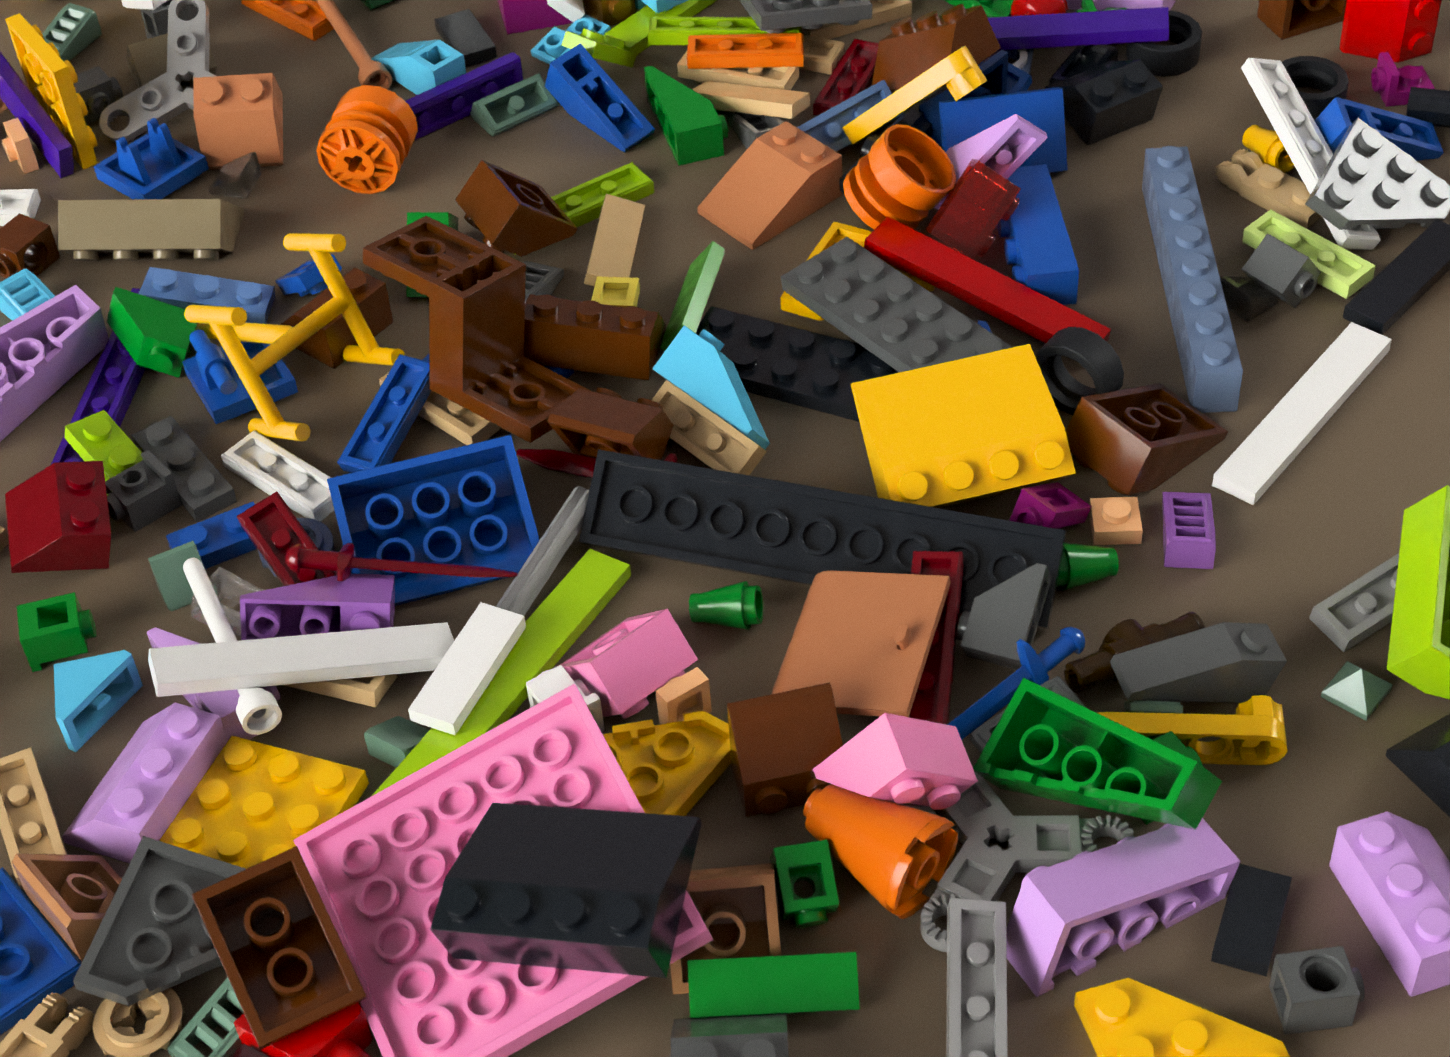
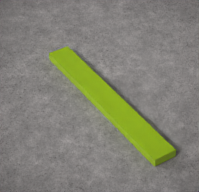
M589 549L525 621V630L457 734L452 735L431 728L373 795L508 721L528 698L526 682L537 677L540 673L552 669L631 577L630 564Z

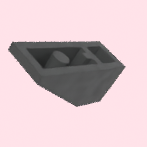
M1223 622L1113 655L1110 664L1127 701L1246 702L1251 696H1266L1287 660L1267 624Z

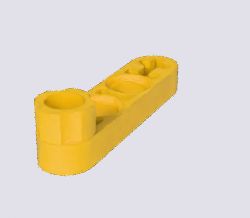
M965 45L849 122L842 129L851 144L854 145L944 85L947 86L953 98L957 101L987 82V79Z
M1251 696L1248 701L1237 705L1236 715L1098 712V714L1146 737L1163 735L1172 731L1185 746H1190L1196 751L1202 764L1268 765L1280 761L1288 751L1282 704L1274 702L1271 696ZM1210 736L1221 738L1219 740L1210 742L1198 740L1200 738Z

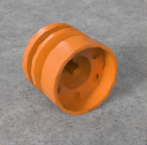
M362 85L350 89L341 97L333 112L332 119L326 125L325 131L319 139L316 149L319 164L327 176L343 188L365 194L385 191L395 182L404 159L407 157L415 141L418 126L414 112L408 103L396 93L380 86Z
M895 124L886 129L871 146L869 154L863 156L858 161L857 166L853 167L846 174L843 188L845 197L852 210L872 229H875L888 216L915 230L918 224L928 216L929 210L936 207L952 191L956 182V174L948 155L935 140L914 127Z

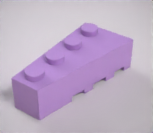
M77 285L72 286L0 327V442L102 351L109 338L101 308Z
M1202 818L1196 830L1165 824L1156 831L1138 837L1128 836L1114 845L1093 852L1083 851L1070 860L1049 867L1039 866L1026 874L1022 880L1021 889L1006 928L1007 959L1034 995L1039 997L1054 989L1052 978L1071 968L1074 974L1078 976L1096 966L1094 957L1111 946L1118 944L1123 951H1126L1141 943L1142 939L1153 930L1157 922L1160 921L1167 929L1224 899L1241 861Z

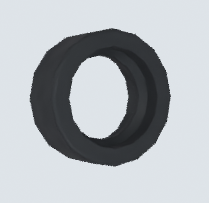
M1169 10V40L1167 41L1177 43V45L1163 46L1150 42L1127 43V59L1141 60L1155 76H1176L1188 72L1198 63L1202 39L1201 27L1191 16Z
M1297 56L1282 62L1295 87H1311L1323 91L1322 93L1298 91L1314 120L1335 97L1346 99L1349 81L1347 73L1339 64L1316 56Z
M1067 327L1057 331L1035 356L1055 406L1070 415H1074L1082 397L1118 391L1123 386L1124 370L1119 356L1101 336L1085 328ZM1061 356L1069 357L1082 365L1092 377L1095 388L1081 384L1073 378L1063 365Z

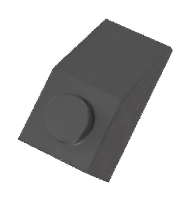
M1036 563L974 598L971 612L964 611L962 613L957 628V640L962 641L960 646L967 657L1015 670L1021 667L1016 642L1022 639L1032 647L1052 579L1047 565Z

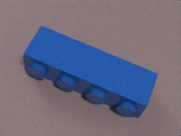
M1047 164L1019 167L990 196L992 211H999L997 213L999 237H1006L1004 241L1007 265H1014L1012 267V279L1063 305L1076 304L1079 268Z

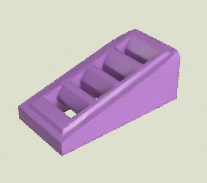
M1163 492L1164 567L1213 569L1216 538L1211 494Z

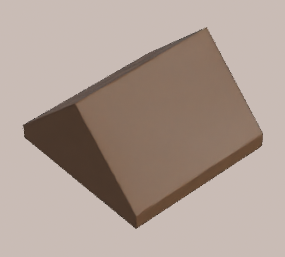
M16 853L12 864L27 897L82 962L121 883V877L101 855Z

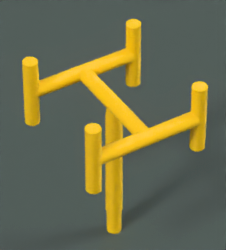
M289 233L284 237L283 244L287 250L310 252L333 296L294 327L290 325L246 322L247 313L241 307L189 305L185 309L184 316L186 320L190 323H198L196 330H203L208 338L219 340L262 418L250 420L248 424L250 433L255 430L265 437L295 441H306L310 437L311 430L307 424L284 421L260 375L341 313L358 345H347L344 348L343 357L347 362L393 366L399 354L405 355L402 349L378 346L330 252H342L345 249L346 239L341 234ZM241 342L270 345L250 359Z

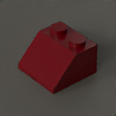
M103 461L54 462L5 493L11 573L109 569L111 526Z

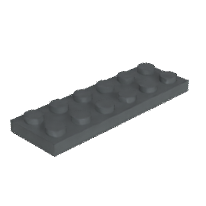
M845 237L781 276L782 289L899 373L1012 348V346L848 237Z

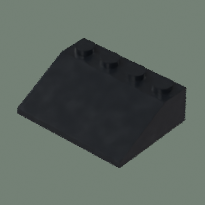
M492 803L445 877L430 930L455 959L666 978L702 822L699 817Z

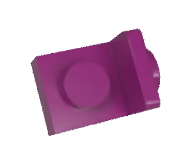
M1389 52L1379 53L1377 68H1373L1371 72V84L1373 90L1379 93L1386 107L1408 105L1411 87L1435 89L1423 66H1403L1397 68Z
M1059 482L1022 488L1009 521L1059 529L1065 526L1085 523L1092 506Z

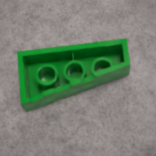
M1024 677L973 767L975 773L1000 789L1195 830L1222 783L1219 778L1199 762Z

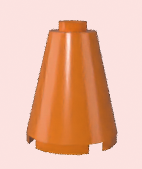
M829 784L824 789H816L807 799L803 809V815L806 817V830L817 841L828 839L830 854L889 913L894 914L900 919L911 917L930 899L922 891L931 878L939 883L955 854L958 832L951 828L955 824L945 817L906 805L867 797Z

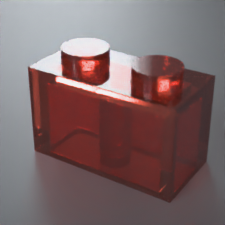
M972 158L925 230L956 251L972 259H975L977 254L982 257L996 238V235L992 232L1001 219L1004 221L1008 220L1017 208L1020 199L1016 195L1020 188L979 160Z

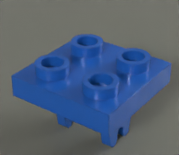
M156 118L147 121V134L129 145L125 137L116 140L117 152L94 166L98 180L131 199H163L209 169L206 156L173 139L168 126L165 123L159 126Z

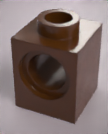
M19 213L0 229V276L8 278L23 269H28L38 276L60 258L51 227L46 223Z

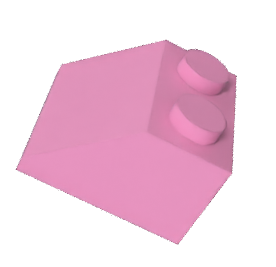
M664 609L625 619L560 665L563 666L573 680H582L590 694L595 692L599 696L603 717L621 714L623 719L635 715L649 704L646 698L648 695L664 686L672 678L686 674L684 670L696 662L698 658L669 610Z
M890 713L881 715L813 769L816 779L864 796L890 800L897 804L908 803L927 806L933 810H941L953 806L961 799L960 794L978 782L956 726Z

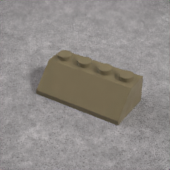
M223 199L58 200V250L72 253L73 260L98 261V254L113 253V260L121 261L139 260V253H153L154 260H179V253H194V259L219 260V253L233 252L244 217V208Z

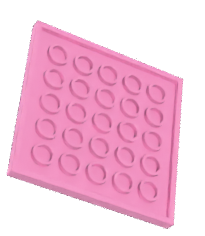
M576 684L567 687L293 840L295 846L300 851L367 996V999L360 1003L383 1057H508L648 977L455 959L430 930L445 877L492 803L645 813ZM687 890L670 964L713 940Z

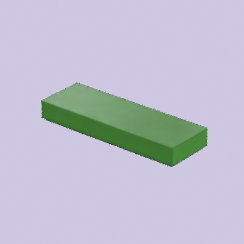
M714 241L690 264L659 347L664 351L683 326H686L694 333L697 332L725 254V249Z

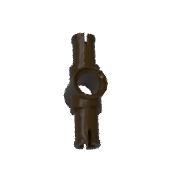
M1191 611L1165 624L1158 625L1152 623L1145 627H1142L1135 619L1123 620L1109 630L1096 653L1066 664L1065 668L1067 670L1064 671L1065 680L1070 689L1077 694L1105 681L1113 680L1118 682L1110 664L1113 655L1205 628L1204 623L1195 612Z

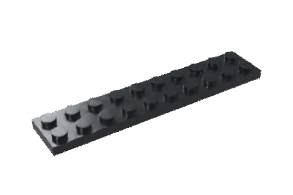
M598 449L579 542L810 586L814 577L822 571L911 574L913 551L963 552L964 567L959 613L964 611L971 612L975 597L1039 563L1047 565L1052 577L1038 624L1039 628L1049 629L1067 532L1066 530Z

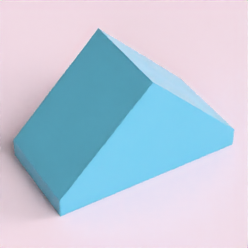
M121 650L54 664L55 717L68 749L77 752L143 686L131 653Z

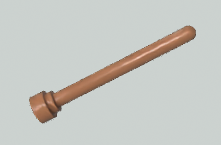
M316 0L360 68L358 74L360 84L380 86L388 90L392 84L391 74L383 63L371 59L333 0Z

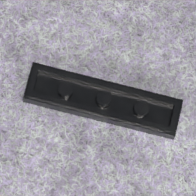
M1436 219L1345 305L1343 318L1383 335L1450 270V225Z

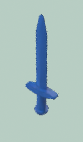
M1065 627L1060 630L1061 636L1039 654L1035 652L1029 643L1019 639L1016 645L1021 667L947 725L956 726L960 738L963 740L1009 704L1023 677L1041 685L1050 680L1048 672L1073 652L1080 654L1085 648L1084 634L1078 628Z

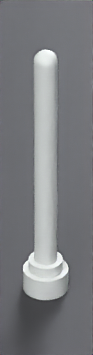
M197 558L187 559L183 564L184 573L215 642L237 641L202 562ZM259 687L237 689L240 697L236 706V714L245 732L252 735L264 734L279 724L282 718V711L272 693Z

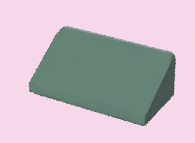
M538 73L474 102L470 115L477 124L494 137L557 108L559 103L546 89L545 81Z

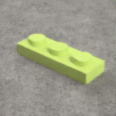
M1271 209L1244 228L1242 242L1254 249L1259 246L1268 233L1309 257L1321 272L1317 278V283L1345 299L1352 296L1374 277L1376 265Z

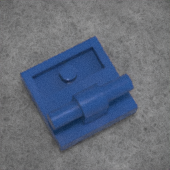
M203 330L192 332L189 340L197 353L196 356L183 360L182 363L188 379L215 424L257 409L223 347L212 343ZM241 342L250 359L270 345ZM282 359L260 375L274 402L298 393L295 378Z

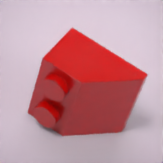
M1347 0L1339 49L1343 53L1378 59L1381 52H1389L1392 60L1396 63L1432 53L1442 0Z

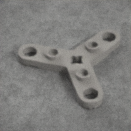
M204 0L171 1L168 8L167 72L117 100L102 111L99 125L104 135L111 142L116 143V140L121 137H125L127 143L130 140H135V137L148 130L147 121L152 118H156L160 126L189 108L193 110L194 88L187 87L183 92L180 82L182 80L188 82L191 78L194 81V78L216 76L209 72L210 13ZM187 5L189 7L191 5L193 7L197 6L199 10L195 18L188 21L180 19L179 15H181L180 11H183V7L187 8ZM118 115L119 117L127 115L130 118L129 125L124 130L113 131L111 129V122Z
M975 773L978 782L960 794L961 799L956 804L945 809L936 810L940 816L947 818L955 824L951 828L958 832V839L963 846L937 884V889L930 900L924 904V909L921 912L920 927L924 941L938 951L947 952V930L941 932V928H935L936 925L933 922L937 918L947 915V906L950 898L998 901L1016 872H1030L1039 866L1049 867L1070 860L1083 851H1096L1097 845H1093L1095 839L1106 836L1120 841L1125 837L1134 836L1133 829L1129 828V824L1126 821L1122 823L1118 817L1111 819L1110 815H1106L1105 818H1101V816L1079 818V815L1013 816L984 778ZM992 838H995L1000 843L1008 841V849L1002 850L998 845L989 848V841Z

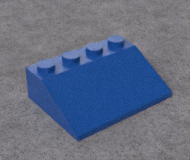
M511 435L327 479L343 546L346 543H353L354 557L481 566L513 571L518 574L540 540ZM353 568L351 573L395 575V606L509 578L465 577Z

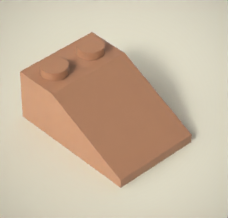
M785 121L754 140L697 207L698 214L751 250H754L843 195V192L839 189V179L843 176L842 155Z

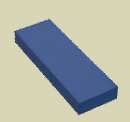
M399 354L337 461L343 471L353 473L392 462L432 391L430 390V362Z

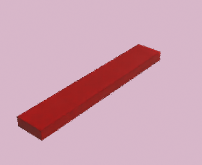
M888 216L865 239L864 248L878 258L1044 343H1047L1057 331L1067 327L1085 328L1098 334L1105 341L1109 339L1110 328Z

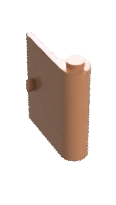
M852 571L820 572L812 581L771 694L830 682L837 714L880 717L884 713L909 717L949 591L950 577L942 575Z

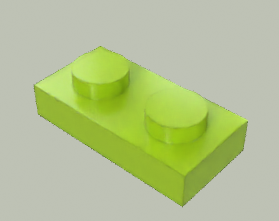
M583 28L581 35L569 31L565 32L561 46L572 49L581 43L595 59L633 68L637 53L625 49L624 40Z
M105 410L65 426L64 438L84 461H103L105 481L143 461L140 449Z

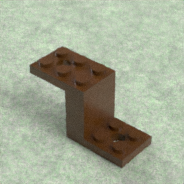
M424 216L363 247V264L429 297L430 390L529 443H532L553 429L547 421L550 413L579 388L589 390L524 357L526 264L428 216Z

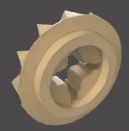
M172 988L156 993L129 1006L104 999L94 1016L93 1034L105 1056L110 1054L115 1057H149L151 1053L160 1048L167 1050L173 1036L182 1031V1016L185 1011L179 996ZM140 1008L142 1015H145L148 1021L145 1022L143 1033L138 1035L132 1026H134L135 1017H137L136 1009Z

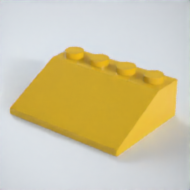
M1030 344L851 384L878 498L940 508L1053 482L1076 474L1065 427Z

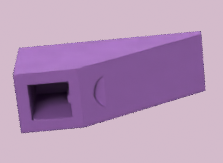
M351 574L345 581H337L336 575L243 594L240 596L241 640L393 627L395 620V575Z

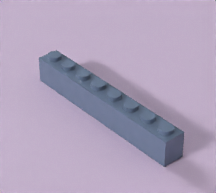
M1164 146L1162 148L1145 149L1142 191L1189 404L1202 413L1237 411L1243 369L1188 147Z

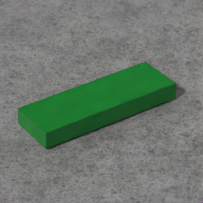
M857 952L687 960L690 1018L860 1009Z

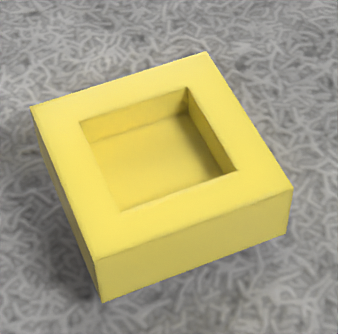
M597 276L591 301L625 308L637 307L640 294L639 278Z

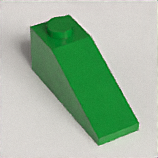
M653 66L644 67L647 101L678 166L724 156L723 139L729 136L728 126L724 115L717 114L711 100Z

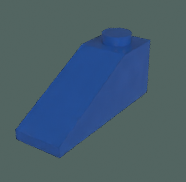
M581 43L550 63L545 82L546 89L570 116L622 152H627L655 132V128Z
M1335 97L1314 120L1333 154L1348 127L1357 118H1360L1370 127L1379 131L1382 136L1405 153L1410 154L1416 161L1437 159L1444 153L1432 123L1343 98Z

